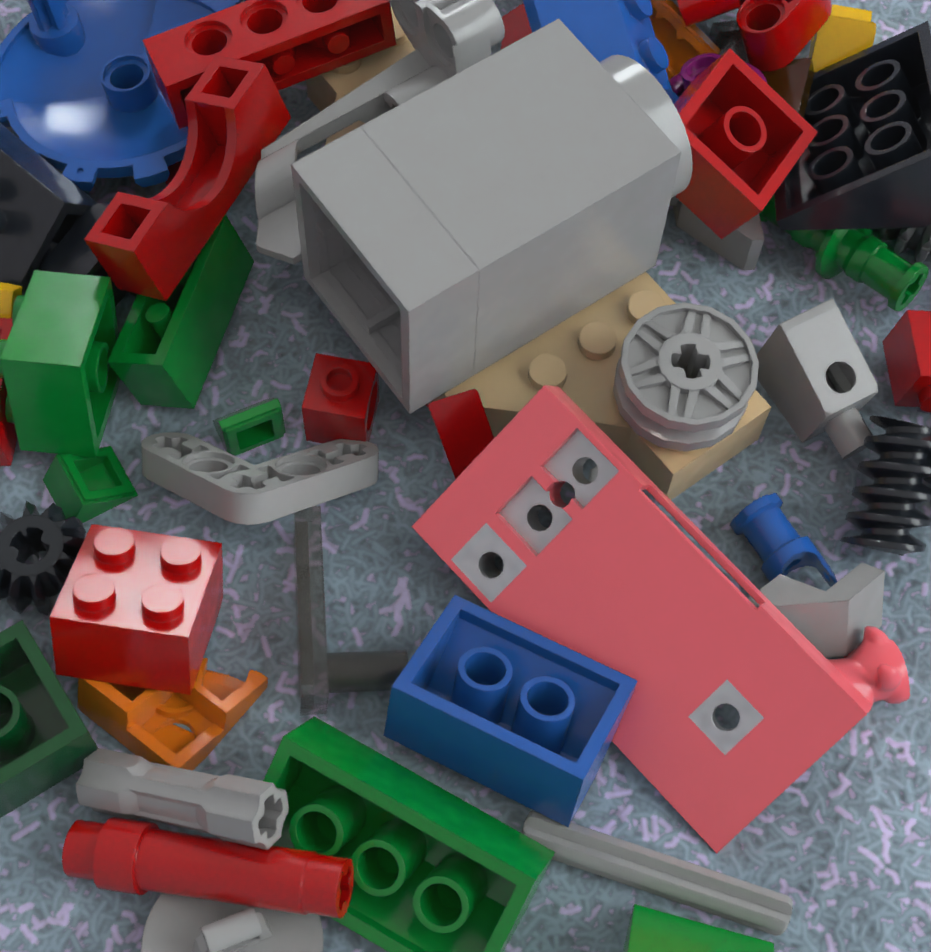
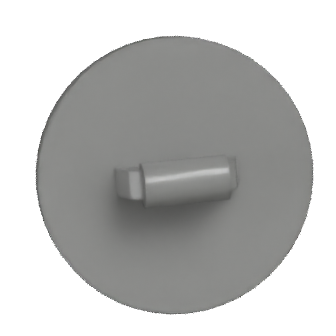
M162 893L146 920L141 952H323V928L320 915H302Z

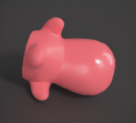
M866 626L861 644L847 656H844V658L827 659L872 706L874 702L882 700L891 704H900L907 701L910 697L909 678L902 653L895 642L889 639L877 627Z

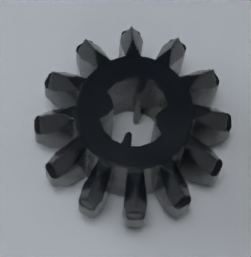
M26 501L23 515L20 518L14 520L11 515L0 512V523L3 527L2 532H0V600L7 598V603L11 609L19 614L33 600L38 612L48 616L51 608L50 597L60 594L83 544L86 530L82 522L75 516L66 519L62 508L54 502L40 515L36 506ZM47 551L44 558L39 560V552ZM31 555H34V563L27 564L26 560Z

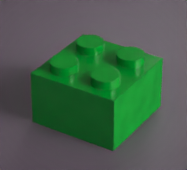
M34 270L25 295H18L15 299L12 313L13 326L8 339L0 340V378L5 380L7 389L5 404L6 420L8 423L15 425L19 447L22 451L96 457L121 380L107 362L119 337L111 277Z

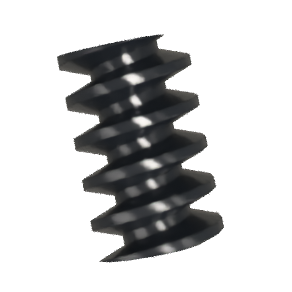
M870 416V420L886 432L885 434L867 436L864 439V445L878 454L880 458L861 461L858 464V470L874 480V483L853 488L852 495L868 505L867 510L848 512L846 520L862 530L861 535L842 537L840 541L901 556L907 553L925 551L926 544L909 532L910 528L931 526V518L915 508L916 503L931 501V489L922 484V478L931 477V460L928 458V453L931 452V428L882 416Z

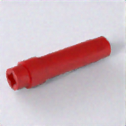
M111 817L105 823L80 819L75 821L67 833L62 852V865L65 874L68 877L93 880L99 889L135 895H144L148 891L302 915L314 914L343 918L349 907L354 883V866L349 858L322 855L314 851L273 845L268 850L225 841L217 837L162 830L156 823Z

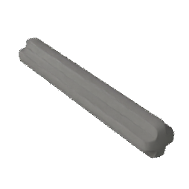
M530 811L525 819L521 833L554 851L555 854L552 860L775 936L782 935L789 925L793 900L788 895L572 822L569 827H566L536 811Z

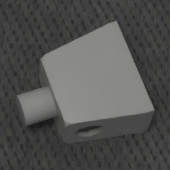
M832 298L777 326L757 353L759 361L757 379L802 443L826 431L844 460L866 449L864 439L867 436L873 435L859 411L878 393V384L838 306Z

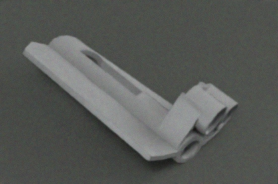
M390 0L394 15L415 50L261 150V159L257 163L255 173V207L258 218L256 248L259 253L291 264L302 261L291 164L297 161V155L359 120L367 123L492 55L491 47L501 42L505 35L502 17L492 0Z

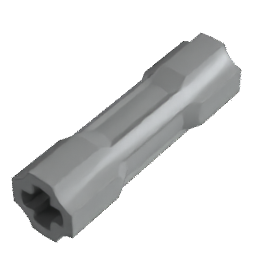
M98 748L84 759L82 773L75 784L79 805L91 807L93 811L132 820L143 818L213 834L225 841L268 850L281 837L283 823L289 812L286 790L276 788L274 783L231 774L217 776L153 763L141 756Z

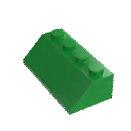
M315 716L283 736L263 780L274 783L276 788L286 790L289 812L283 823L281 837L273 846L314 851L322 855L351 859L354 866V883L349 907L343 918H330L387 952H504L555 854L551 849Z

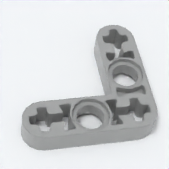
M163 432L150 435L141 441L142 474L146 479L222 519L236 524L252 525L270 522L368 488L378 481L379 449L369 441L333 440L256 465L186 433Z

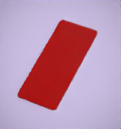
M476 389L430 402L428 405L455 479L494 439Z

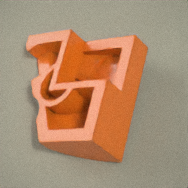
M203 658L191 695L78 678L77 708L135 755L141 756L149 762L194 770L267 689L268 678L261 672L250 670L246 682L230 675L207 670L208 658ZM174 723L183 724L189 727L192 732L174 725Z

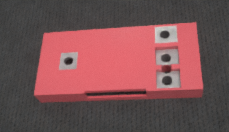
M544 385L411 526L491 612L637 680L635 690L612 742L716 854L863 719L872 707V704L558 386ZM589 458L595 461L598 467V475L593 482L588 481L583 475V465ZM566 482L571 484L575 491V498H571L568 505L563 502L560 495L561 487ZM646 489L760 606L756 608L642 490ZM543 505L549 508L552 513V523L549 528H545L539 522L538 514ZM496 554L503 560L502 572L495 566ZM720 704H730L739 712L740 720L735 728H723L717 723L715 710Z

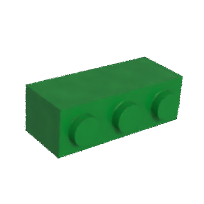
M227 215L223 217L167 301L137 294L107 362L140 405L195 408L254 263L253 258Z

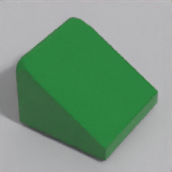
M278 398L263 400L213 420V424L226 452L234 456L284 437V433H286L282 407Z
M111 446L99 448L96 457L57 454L43 478V482L55 504L62 508L66 519L75 516L82 523L138 496Z

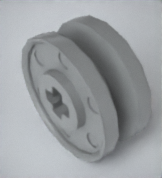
M685 302L661 306L638 319L625 337L621 357L616 367L613 393L620 415L637 435L662 448L680 451L712 447L732 434L744 415L748 401L757 386L759 361L751 338L734 319L709 306Z

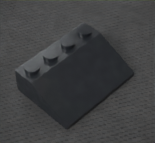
M928 21L814 73L804 119L818 133L774 193L776 222L781 230L922 228L931 224V27Z

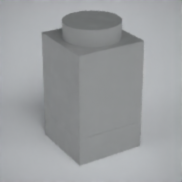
M558 18L291 164L304 278L409 414L656 266L670 200L687 188L692 177L693 161L691 146L682 119L667 92L645 67L623 55H612L598 62Z

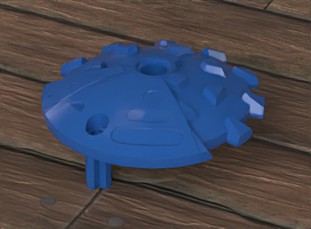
M27 0L32 12L24 17L0 44V123L4 127H11L15 136L54 168L63 171L62 174L82 191H91L97 178L134 176L135 183L141 187L153 186L167 181L170 175L168 166L183 160L187 144L188 126L179 129L156 83L142 40L239 4L241 0Z

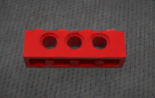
M247 0L142 40L156 83L179 129L188 126L184 99L215 56L265 64L279 91L397 45L390 0Z

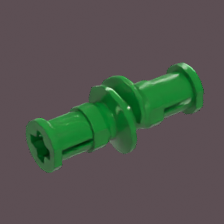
M773 195L762 212L759 213L761 222L770 221L779 227L776 222L775 196ZM871 229L784 230L791 235L792 240L816 252L814 255L816 257L815 271L820 277L831 279L844 271L848 277L857 283H864L887 298L888 307L894 311H902L909 305L922 288L929 273V268L920 261L911 264L889 250L885 242L871 235Z

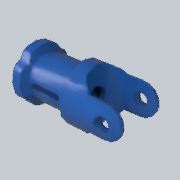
M777 493L760 497L742 509L733 518L730 527L736 535L744 534L764 562L761 570L769 582L779 574L786 576L797 568L812 566L817 568L830 587L837 583L834 572L808 536L800 537L780 509L783 502Z

